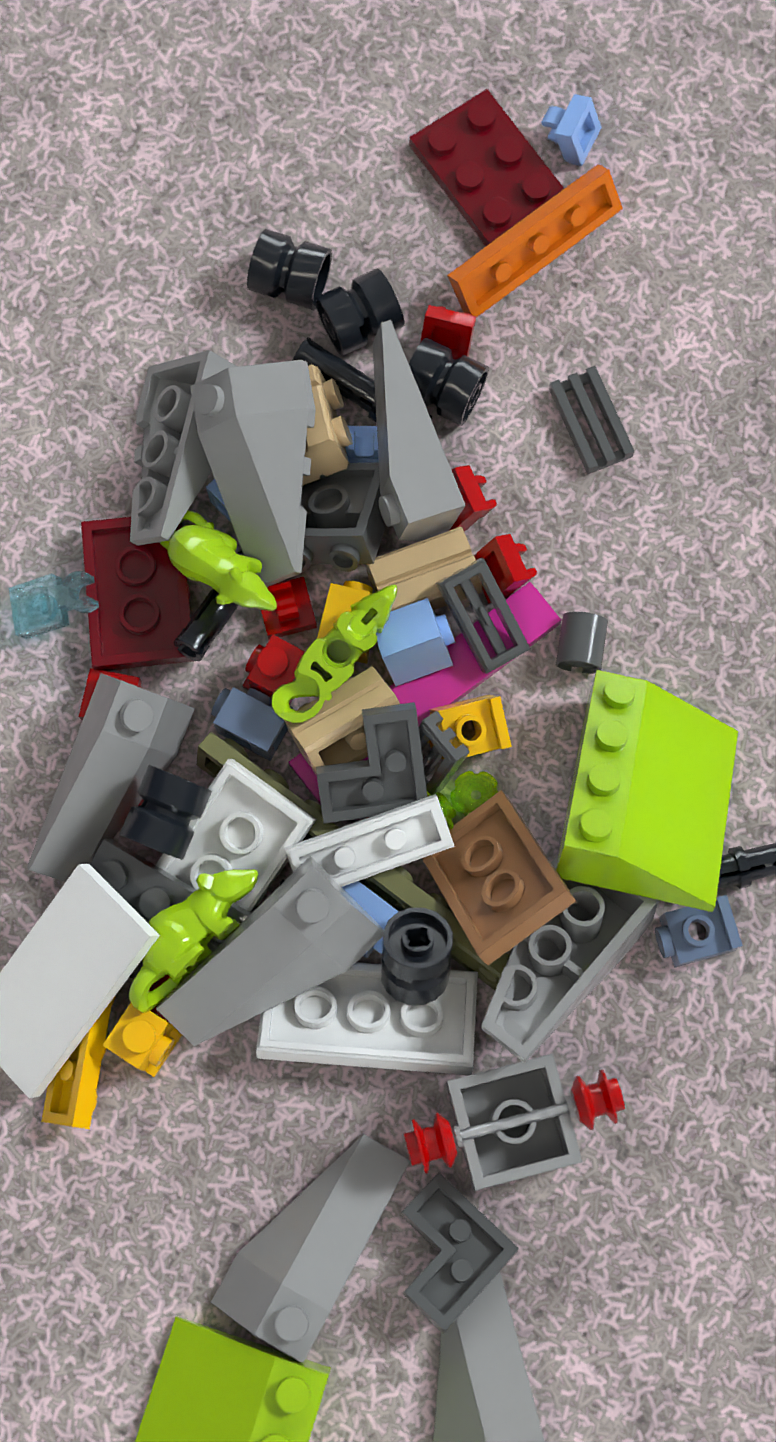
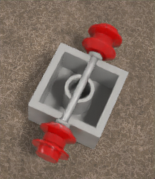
M552 1053L529 1059L525 1063L518 1062L447 1081L445 1084L456 1125L453 1126L454 1132L451 1130L449 1121L439 1113H435L433 1126L421 1128L415 1119H412L414 1131L404 1133L411 1165L423 1164L425 1174H428L430 1162L437 1159H442L451 1168L457 1156L455 1143H457L458 1148L462 1147L472 1187L476 1191L581 1163L582 1158L571 1118L577 1115L579 1122L589 1130L594 1129L595 1118L607 1115L613 1124H617V1112L625 1110V1104L617 1078L607 1079L602 1069L599 1070L596 1083L586 1085L579 1076H575L570 1089L571 1097L570 1095L564 1096Z

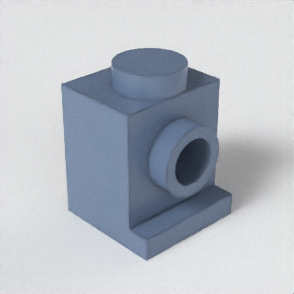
M234 687L232 690L224 688L212 708L211 715L216 717L213 724L218 734L234 740L239 745L269 761L272 760L288 731L284 720L279 718L271 708V698L252 688H249L247 693Z
M727 895L716 898L713 912L692 907H684L666 912L659 917L661 926L655 928V936L660 953L663 958H672L674 968L730 953L743 946ZM692 922L701 923L705 927L706 937L704 940L697 941L689 935L688 929Z

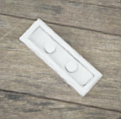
M434 794L285 847V852L293 873L311 856L342 887L452 848L454 843L438 797Z

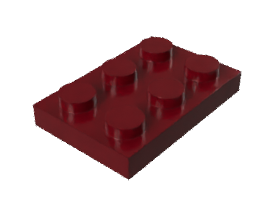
M485 89L409 137L411 149L485 246L489 245L565 189L488 89Z
M131 517L81 522L92 668L108 671L193 662V660L185 657L177 650L179 647L174 646V640L191 620L192 612L189 579L171 563L168 549L164 548L160 542L136 545L130 542ZM184 522L177 526L176 531L184 527Z

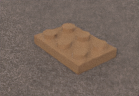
M502 790L449 828L454 847L422 858L477 955L487 965H490L576 902L518 811Z

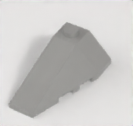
M388 320L381 322L373 341L381 494L379 497V509L386 525H393L398 540L423 541L449 531L466 505L392 321Z
M210 350L148 367L136 417V425L144 429L143 445L135 448L134 463L142 466L141 481L137 483L132 494L130 542L136 545L169 541L212 472L198 435L190 386L226 368L237 366Z
M303 360L226 368L190 386L197 431L244 556L260 560L262 563L261 573L255 574L268 587L302 572L307 511L301 506L303 476H310L311 458L305 457L307 428H314L316 411L307 362Z
M101 673L28 862L27 869L66 882L79 864H90L103 839H113L123 826L131 807L138 806L142 798L137 791L148 766L152 765L166 771L177 757L195 708Z
M557 855V856L555 857V859L551 862L552 865H553V867L555 868V870H556L558 855ZM562 879L576 902L513 947L481 1029L525 1063L615 968L653 922L659 900Z
M310 856L156 1006V1009L193 1046H196L348 971L383 937L384 929Z
M363 1134L237 1253L211 1303L253 1335L303 1363L410 1160Z
M501 1272L495 1276L444 1334L441 1332L433 1442H545Z

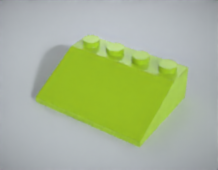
M596 670L586 705L556 865V871L561 879L713 912L717 898L738 731L647 680Z
M176 1316L135 1442H309L331 1368L306 1359L302 1363L283 1351Z

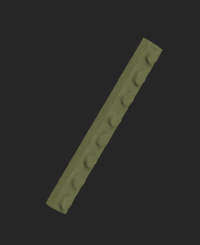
M210 732L198 745L196 765L214 779L226 761L234 759L314 817L316 821L302 841L339 828L332 822L323 823L321 805L310 799L303 801L289 790L288 783L281 775L268 768L263 771L248 759L247 752L234 740L229 738L222 740L213 732ZM402 866L359 880L360 883L398 912L408 908H426L441 915L447 920L453 934L451 958L468 971L478 972V978L496 990L510 955L505 953L490 965H487L477 955L445 898L436 893L428 895L412 883L413 878L411 874Z

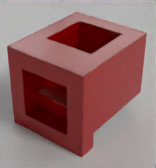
M272 634L265 647L259 644L252 652L245 667V671L249 675L242 687L247 690L249 688L258 690L271 698L274 691L281 685L296 680L294 672L305 651Z

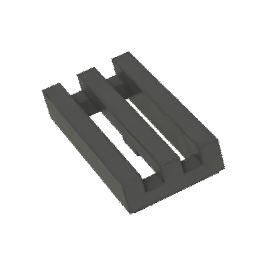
M596 366L587 368L586 372L578 375V373L571 374L565 381L560 382L558 379L550 383L549 391L587 475L633 457L635 452ZM589 384L619 449L618 451L613 452L584 385ZM573 391L602 457L595 459L566 396V392Z
M480 558L471 563L470 566L454 572L450 577L436 582L483 673L487 674L531 649L485 559ZM475 575L479 577L514 645L509 649H506L470 580ZM460 585L496 654L493 658H490L454 589L455 586Z
M438 711L429 715L419 725L421 750L423 751L429 740L433 743V747L423 759L427 797L438 794L445 788L470 752L464 744L456 749L451 743L456 734L450 727L441 732L438 726L443 718ZM443 756L445 759L438 767L430 781H428L426 777L429 774H431V772Z

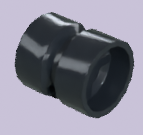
M264 229L256 242L247 274V289L272 298H276L283 292L288 303L315 310V297L323 294L329 277L332 250L307 241L296 247L292 243L291 236Z
M378 268L352 279L351 289L349 290L338 286L315 297V306L321 323L336 351L341 356H345L367 345L368 336L371 334L376 336L381 322L391 320L395 331L404 327L405 324L396 294L383 272Z
M426 337L418 345L409 362L414 379L426 407L432 403L435 404L437 415L462 426L469 418L481 395L488 377L489 366L465 355L455 360L452 358L450 348Z
M149 765L137 791L143 803L142 805L131 807L120 835L183 860L194 836V831L189 826L190 820L202 817L212 791Z
M408 908L397 912L388 920L384 928L381 982L386 992L396 1001L407 1005H425L440 997L447 987L450 975L453 934L447 920L437 912L426 908Z

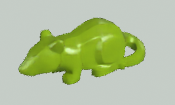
M187 510L180 522L189 520L196 525L184 526L177 531L175 530L169 541L160 542L164 548L168 549L171 563L184 576L207 584L219 593L216 597L217 604L235 603L242 607L267 611L276 609L277 605L274 596L268 591L261 578L255 574L261 573L262 563L260 560L236 554L237 541L230 535L214 529L213 522H207L198 512Z
M389 585L350 605L351 612L342 613L333 624V629L325 637L313 641L297 664L294 672L296 680L281 685L271 696V708L279 718L291 723L305 722L317 715L325 700H331L332 693L354 673V664L362 653H366L376 644V633H382L384 625L389 619L391 607L397 596V585ZM294 698H320L306 711H295L289 706L290 700Z
M231 869L212 875L207 873L199 874L196 878L199 888L184 902L170 906L150 919L148 924L160 936L142 959L143 967L135 977L130 988V1001L136 1009L145 1013L156 1007L212 953L207 944L213 936L218 940H225L240 925L235 919L227 917V913L233 903L239 901L253 890L258 879L257 870ZM165 975L170 976L162 985L149 992L150 987L157 980Z

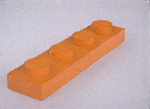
M597 164L449 273L447 276L462 310L478 317L621 211L623 208L610 170Z

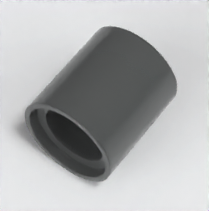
M567 612L563 614L556 666L566 671H571L572 667L583 668L582 673L594 674L596 670H601L608 620L600 615L588 612Z

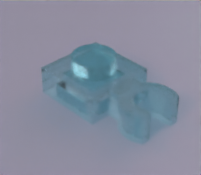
M75 571L62 580L61 577L51 573L10 587L9 595L15 635L24 639L39 636L69 626L68 611L75 610L80 613H90L99 607L97 600L88 596L79 599V592L82 587L95 582L94 576L83 571Z

